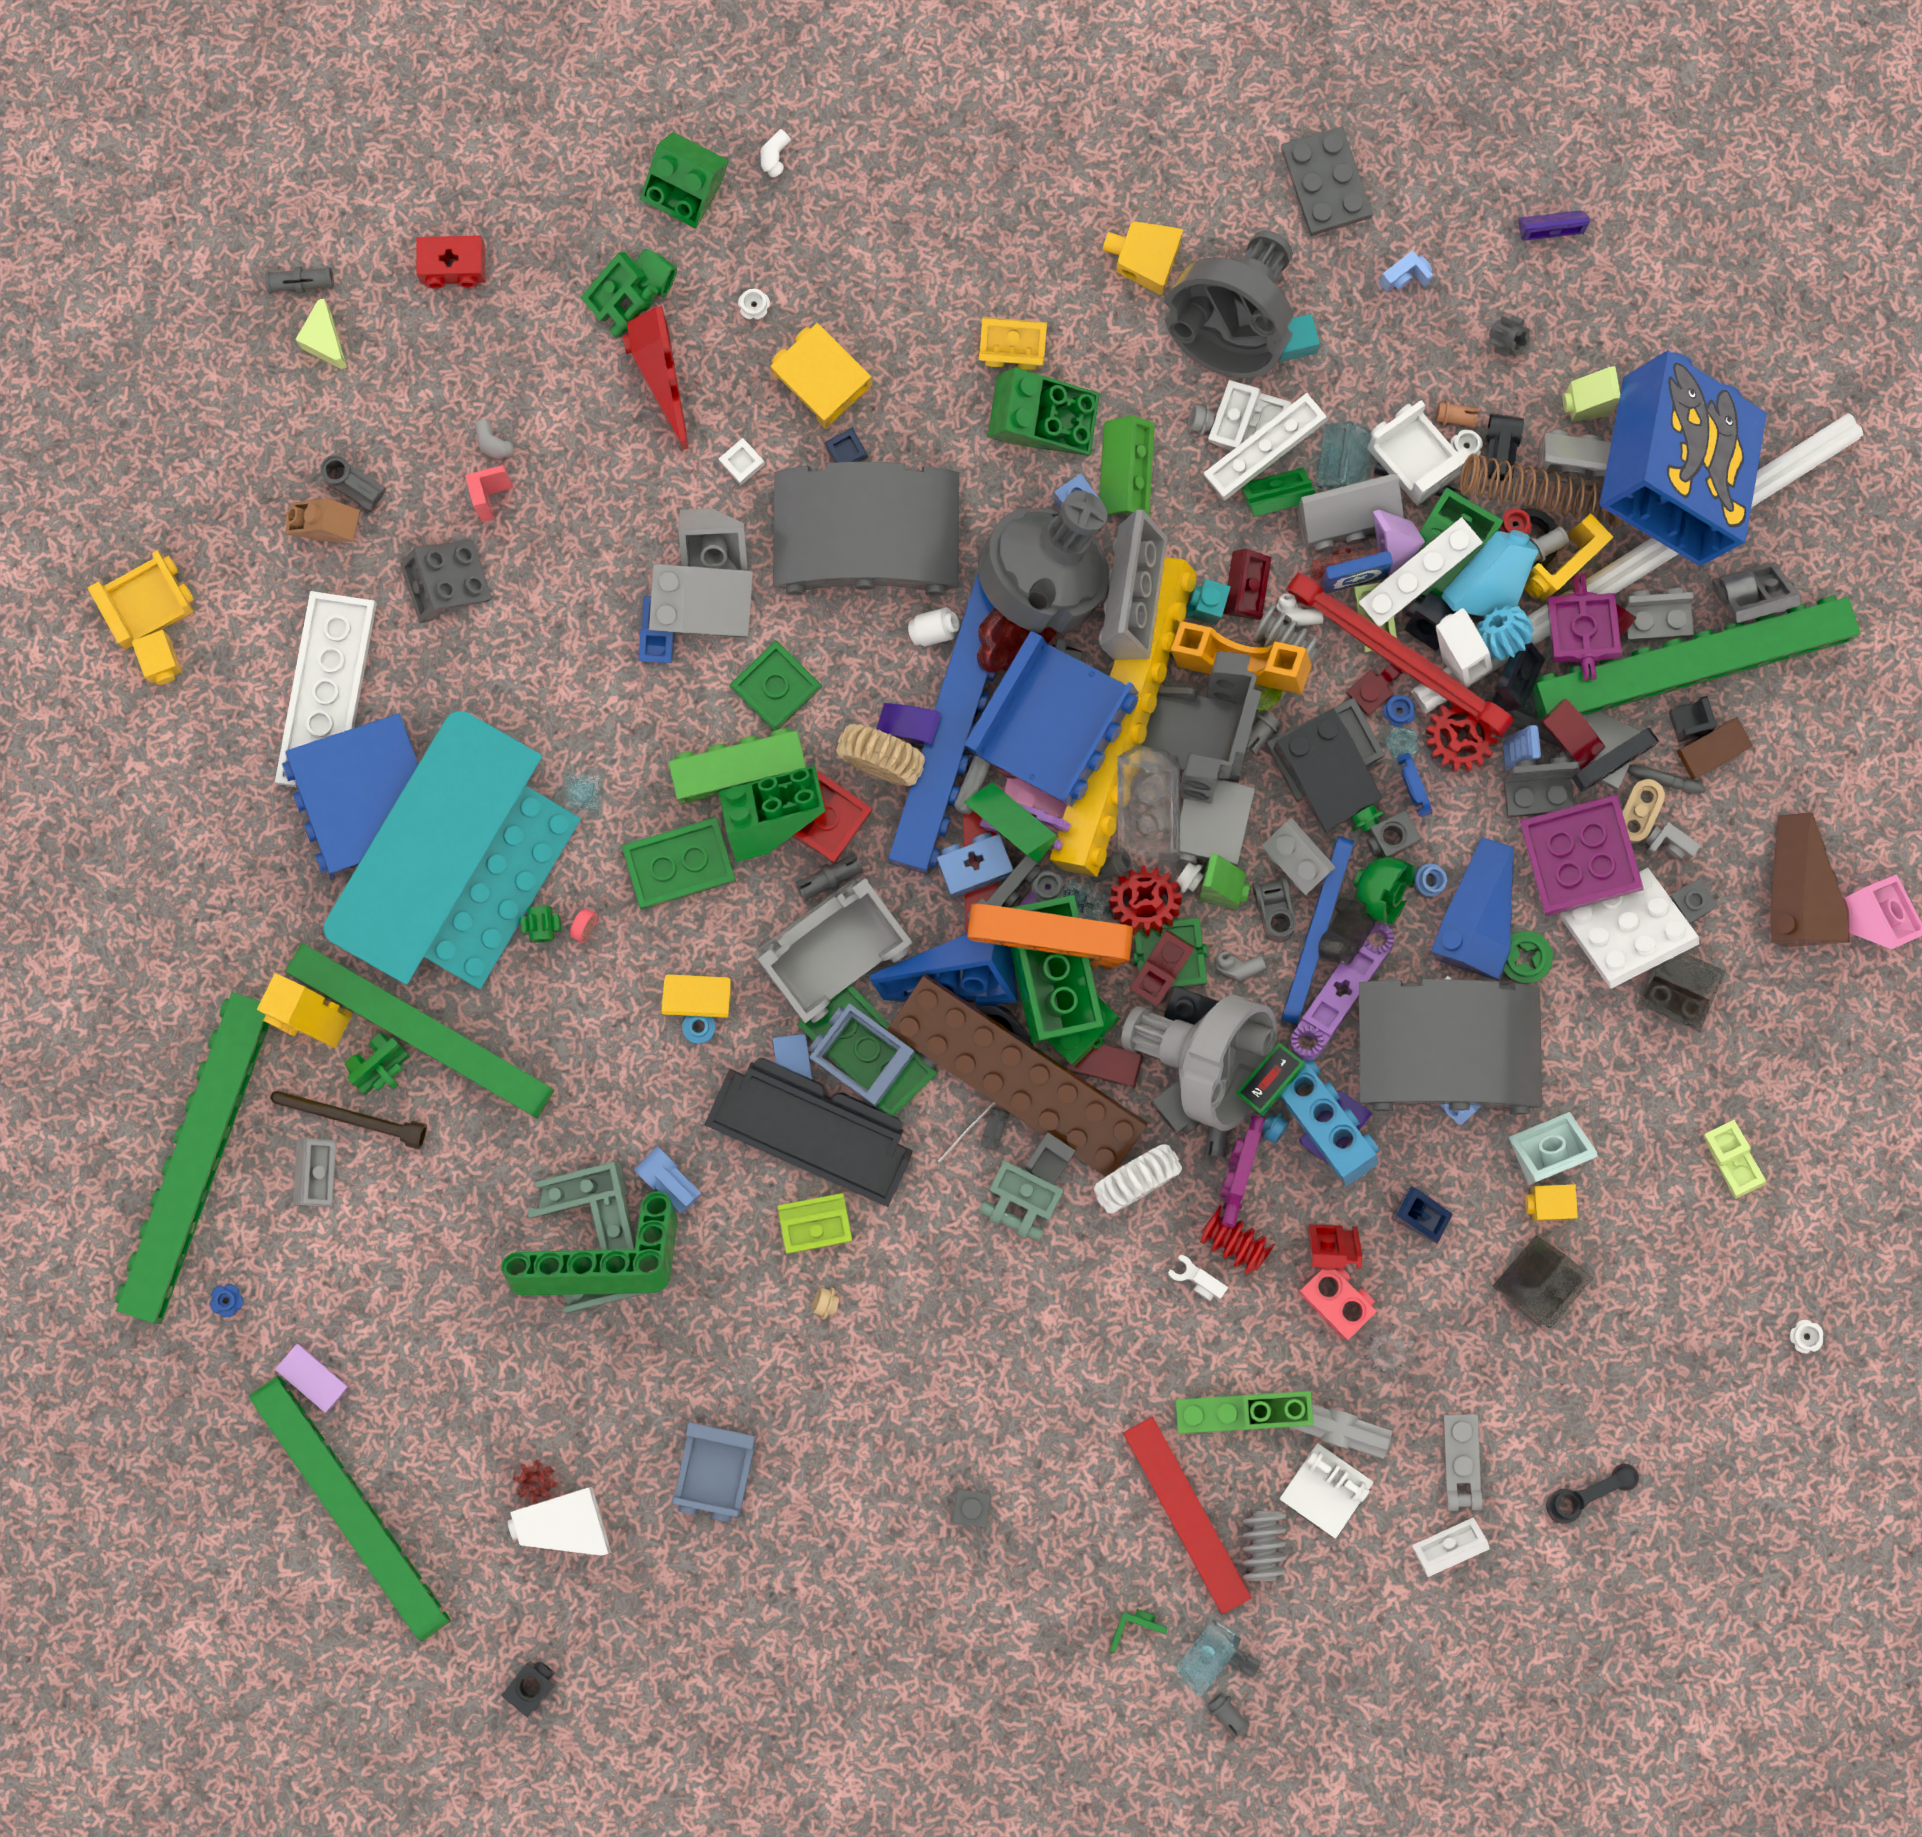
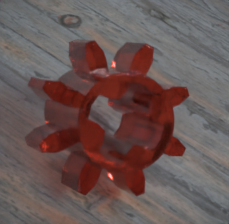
M537 1459L534 1462V1466L527 1467L521 1464L523 1471L520 1477H513V1480L522 1486L517 1491V1494L522 1498L529 1493V1500L532 1504H536L540 1497L550 1500L551 1498L548 1493L551 1487L558 1486V1483L549 1477L554 1473V1469L548 1466L542 1471V1463ZM534 1476L538 1477L540 1483L536 1488L531 1481Z

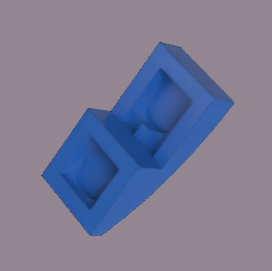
M644 596L638 661L672 663L675 632L649 630L651 596Z

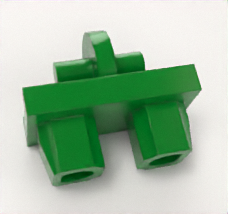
M381 1032L370 1040L369 1045L375 1051L372 1056L365 1060L358 1053L345 1062V1066L350 1074L347 1076L348 1080L364 1095L373 1088L377 1091L380 1090L386 1083L393 1089L398 1087L399 1084L393 1077L403 1070L400 1065L410 1057L409 1053L393 1037L390 1039Z

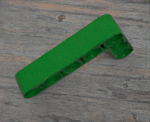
M659 1191L652 1192L643 1199L641 1204L635 1249L514 1252L503 1259L501 1271L510 1290L514 1294L521 1296L660 1292L667 1287L670 1281L678 1224L677 1215L667 1194Z

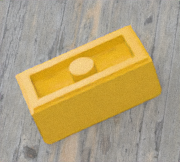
M665 975L662 1014L728 1018L731 1002L730 978Z

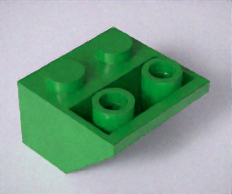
M672 132L657 144L640 200L697 228L722 184L729 160Z

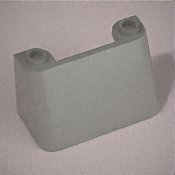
M856 876L763 944L753 953V956L803 1022L806 1023L811 1020L814 1023L829 1012L826 1008L830 1003L829 1000L881 961L891 959L894 963L900 960L909 952L907 947L913 942L866 878Z

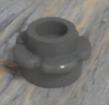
M1042 871L1032 881V892L1036 894V899L1040 902L1061 898L1063 895L1062 887H1064V881L1059 874H1055L1052 871ZM1047 884L1051 885L1050 890L1045 889Z

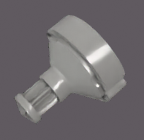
M1229 995L1220 1000L1195 1025L1177 1019L1172 1021L1153 1014L1149 1008L1137 1006L1130 1012L1125 1021L1121 1042L1125 1050L1135 1053L1141 1051L1159 1058L1163 1064L1179 1069L1181 1100L1187 1117L1221 1131H1228L1239 1125L1252 1110L1249 1105L1236 1095V1092L1276 1047L1277 1024L1275 1015L1268 1006L1237 995Z

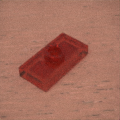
M1377 547L1351 552L1350 548H1345L1332 552L1330 557L1312 560L1309 567L1311 577L1314 580L1322 578L1327 566L1377 554Z

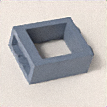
M849 1003L845 1010L839 1007L829 1021L832 1027L825 1037L819 1034L809 1048V1051L812 1052L809 1058L811 1062L876 1108L914 1057L915 1051ZM852 1019L897 1051L869 1090H866L824 1059Z

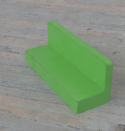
M1131 415L1105 421L1099 498L1106 507L1107 517L1118 514L1130 516L1136 510H1144L1149 516L1155 425L1153 422Z

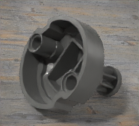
M1263 230L1257 232L1248 243V251L1244 258L1239 261L1213 257L1191 263L1183 270L1166 297L1165 304L1170 308V312L1165 318V323L1173 340L1191 359L1218 374L1234 378H1252L1263 375L1275 366L1292 338L1293 333L1287 327L1294 317L1286 297L1275 283L1280 271H1283L1292 260L1293 252L1288 241L1272 231Z
M1074 491L1064 500L1061 505V512L1051 509L1030 512L1027 508H1023L1007 514L998 522L980 550L978 575L986 596L1003 616L1016 625L1037 633L1043 632L1046 627L1055 628L1060 633H1065L1078 628L1086 622L1105 596L1109 584V567L1105 554L1097 540L1093 537V535L1101 531L1107 521L1108 512L1103 502L1092 493Z

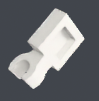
M1184 1255L1178 1257V1260L1185 1264L1186 1271L1183 1274H1176L1170 1269L1168 1272L1170 1278L1175 1281L1191 1280L1196 1284L1194 1291L1209 1301L1213 1297L1218 1300L1222 1298L1228 1289L1227 1286L1196 1267L1188 1257Z

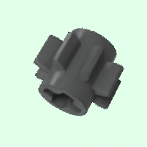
M1514 315L1511 318L1502 316L1500 320H1497L1492 325L1489 333V343L1496 346L1494 352L1505 357L1508 354L1517 356L1519 352H1522L1527 347L1530 340V329L1523 326L1525 320Z

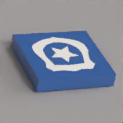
M1385 551L1327 566L1320 583L1321 588L1327 594L1384 579L1387 577L1393 564L1391 554Z

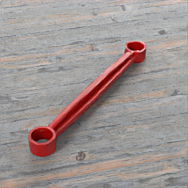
M1297 572L1286 587V591L1294 595L1295 599L1300 603L1317 609L1388 662L1474 716L1477 722L1491 733L1503 737L1514 722L1512 716L1492 702H1485L1418 652L1400 643L1399 639L1326 594L1315 581L1306 575Z

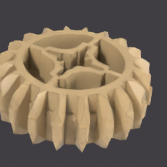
M850 724L846 726L844 732L839 737V744L836 749L838 756L844 762L849 763L852 767L900 786L915 785L918 777H921L925 763L924 755L917 748L912 747L911 744L891 734L869 726L865 727L861 724Z

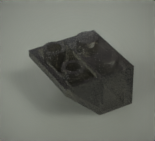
M1683 952L1647 971L1637 1005L1700 1032L1726 971Z
M1535 1235L1492 1287L1540 1329L1546 1331L1552 1328L1592 1281L1593 1277L1566 1254Z

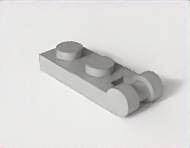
M1478 1414L1443 1415L1447 1511H1458L1460 1507H1470L1471 1511H1481L1482 1492ZM1457 1483H1469V1494H1458Z

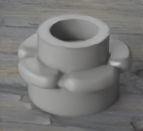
M1204 403L1203 406L1194 404L1188 420L1189 430L1197 431L1196 434L1202 435L1205 430L1209 431L1211 429L1214 412L1209 411V404Z

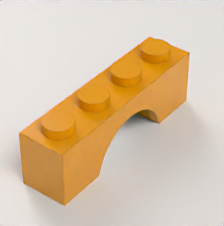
M1183 621L1180 622L1171 647L1177 667L1211 674L1217 651L1250 655L1247 671L1256 674V685L1301 695L1312 667L1306 648L1276 641L1271 646L1263 648L1245 646L1221 636L1211 627Z

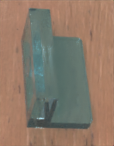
M1352 421L1325 424L1316 487L1323 490H1332L1367 481L1372 456L1367 448L1372 437L1370 435L1372 431Z

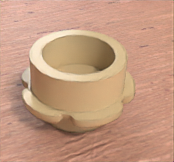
M820 1287L816 1293L812 1305V1313L820 1315L822 1320L826 1319L828 1315L833 1316L837 1310L839 1297L835 1296V1289L833 1287L829 1290Z

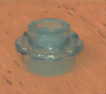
M1396 727L1386 739L1387 749L1392 751V755L1396 758L1398 755L1409 752L1410 756H1412L1418 750V736L1412 729ZM1400 740H1404V741H1405V745H1404V746H1401V745L1399 744V741H1400Z

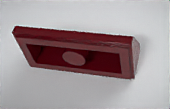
M1246 548L1232 552L1227 586L1231 587L1223 614L1256 620L1262 619L1272 557Z

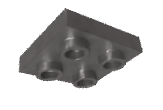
M1776 562L1712 579L1714 592L1736 623L1752 621L1757 617L1775 612H1784L1789 608L1800 606L1799 593Z

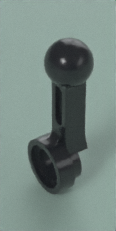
M1620 1464L1614 1468L1610 1477L1583 1490L1572 1491L1564 1488L1554 1491L1547 1499V1512L1550 1518L1557 1523L1568 1524L1578 1519L1582 1509L1590 1502L1616 1489L1629 1491L1635 1488L1639 1481L1638 1471L1630 1464ZM1562 1496L1569 1498L1573 1503V1511L1570 1515L1564 1514L1559 1508V1500Z

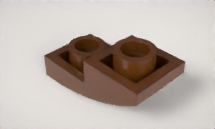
M1738 717L1686 744L1678 749L1677 753L1690 778L1693 780L1741 754L1753 745Z

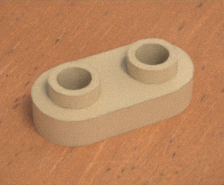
M1644 779L1639 781L1631 789L1622 809L1626 827L1628 822H1635L1639 827L1636 833L1630 832L1627 828L1632 844L1643 841L1650 834L1663 805L1665 792L1663 787L1655 780ZM1642 792H1647L1651 795L1652 800L1650 803H1645L1641 800Z

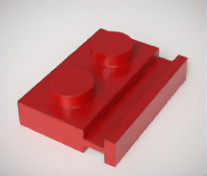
M1309 1224L1308 1241L1312 1267H1319L1323 1270H1335L1337 1268H1346V1264H1356V1269H1362L1363 1256L1358 1226H1352L1351 1231L1343 1230L1341 1225Z

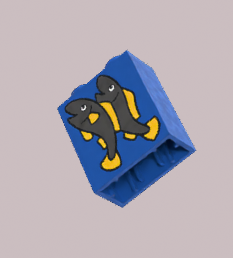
M1667 350L1623 377L1599 506L1698 566H1702L1746 543L1767 413L1744 399L1741 392L1735 387L1721 384L1694 367L1692 361L1685 355Z

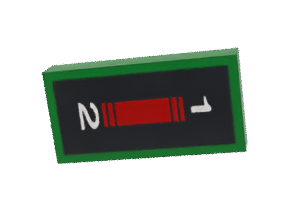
M1278 1043L1239 1088L1236 1095L1263 1117L1302 1072L1306 1064L1281 1043Z

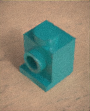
M1205 579L1201 586L1196 585L1189 599L1186 617L1217 625L1222 618L1231 586Z

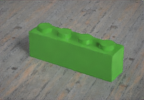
M790 728L775 730L771 732V737L758 739V736L745 737L739 740L738 745L726 747V744L712 745L707 748V752L694 755L693 751L683 752L675 755V760L668 761L676 797L680 805L719 796L720 790L728 789L732 786L743 785L762 780L766 777H773L792 772L796 769L806 768L797 730L790 731Z

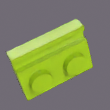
M844 1193L777 1206L786 1254L853 1242Z

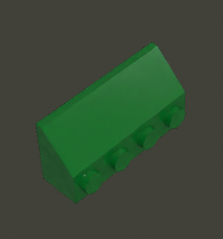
M1074 895L1012 907L1014 909L1079 918ZM1010 947L1031 1044L1104 1027L1089 958Z

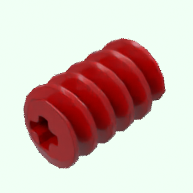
M1220 1205L1201 1231L1200 1243L1205 1244L1212 1239L1211 1251L1213 1252L1224 1247L1222 1258L1226 1260L1235 1255L1233 1266L1237 1268L1246 1263L1244 1274L1248 1276L1259 1269L1274 1248L1275 1243L1264 1248L1266 1242L1264 1235L1254 1241L1255 1229L1250 1228L1243 1233V1220L1236 1222L1234 1228L1222 1225L1223 1216L1220 1217L1222 1209Z

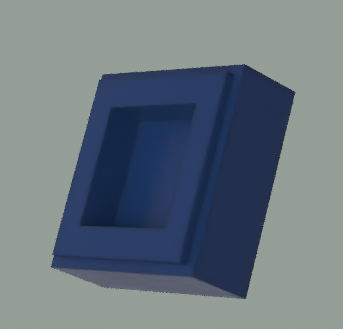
M853 427L824 442L834 463L861 462L868 458V454Z

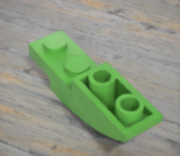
M1311 1391L1176 1400L1178 1434L1314 1426Z

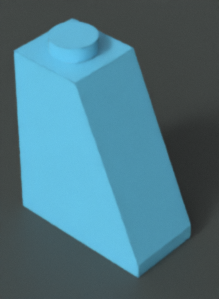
M1511 530L1510 533L1497 531L1443 591V600L1453 611L1457 612L1464 608L1468 614L1478 616L1491 614L1494 612L1495 607L1500 610L1507 604L1512 608L1516 607L1539 550L1529 540L1530 537L1521 531Z

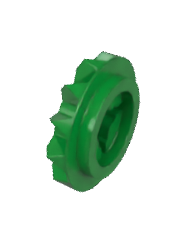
M1519 931L1510 935L1511 951L1503 973L1508 975L1514 982L1526 984L1537 982L1545 977L1551 969L1553 962V953L1548 941L1533 931ZM1518 947L1524 952L1537 949V952L1531 958L1533 968L1528 966L1527 963L1518 964L1517 966L1514 964L1520 957Z

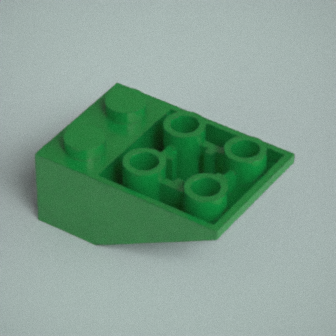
M1014 367L997 375L987 437L1012 445L1090 456L1100 393Z
M1449 488L1445 489L1419 532L1425 543L1417 553L1461 517L1476 533L1483 544L1420 594L1423 598H1426L1431 591L1443 599V591L1499 530L1503 523L1502 519Z
M815 765L719 791L726 832L736 862L769 854L825 812Z

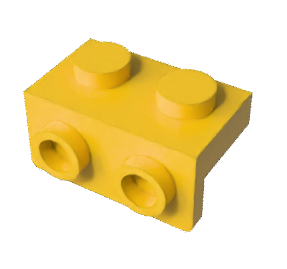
M983 317L978 360L985 361V365L989 367H1004L1006 362L1018 363L1017 368L1036 370L1037 365L1044 364L1047 322Z

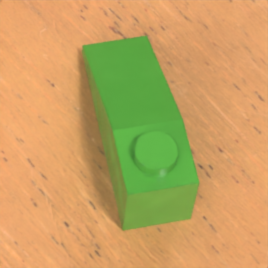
M1211 853L1205 869L1198 901L1237 910L1240 902L1246 903L1250 889V883H1245L1246 873L1221 856Z

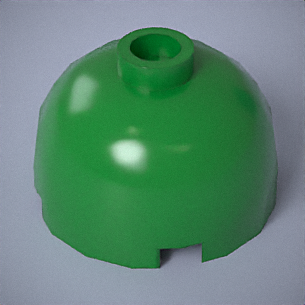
M1380 857L1369 863L1365 869H1360L1355 876L1353 886L1357 888L1356 898L1362 912L1383 924L1394 923L1401 915L1407 900L1401 901L1406 886L1413 888L1414 865L1393 857Z

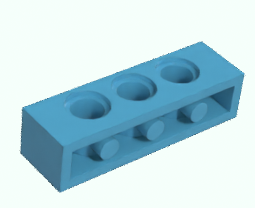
M1302 1060L1305 1062L1306 1067L1279 1098L1347 1187L1379 1164L1376 1155L1379 1148L1369 1134L1363 1137L1356 1126L1360 1123L1349 1108L1343 1111L1337 1103L1340 1097L1334 1087L1329 1082L1323 1084L1317 1075L1321 1072L1313 1060ZM1303 1085L1314 1087L1312 1093L1308 1096H1299L1297 1091ZM1322 1111L1333 1113V1117L1327 1122L1316 1120L1317 1115ZM1341 1137L1353 1139L1352 1144L1348 1148L1341 1149L1335 1146Z

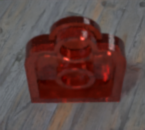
M994 608L982 621L978 630L981 646L977 652V662L980 668L990 673L998 672L1001 669L1007 672L1029 635L1030 630L1016 625ZM1046 627L1043 632L1037 634L1041 635L1048 644L1057 633L1053 628Z

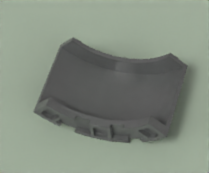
M837 462L826 463V470L812 471L811 467L806 465L774 472L773 587L786 589V594L804 595L806 590L825 587L855 586L859 590H871L875 586H893L925 590V594L931 596L944 595L945 590L958 587L959 472L930 466H923L922 471L905 470V463Z
M1422 979V986H1417V983H1402V980L1359 982L1360 1103L1373 1105V1111H1393V1105L1447 1104L1449 1105V1110L1453 1111L1470 1110V1105L1508 1108L1510 1109V1114L1517 1115L1530 1114V1108L1542 1107L1540 987L1516 983L1499 986V982L1453 979Z

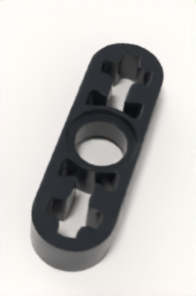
M1649 727L1576 773L1571 779L1579 790L1584 792L1649 751L1659 743V740Z

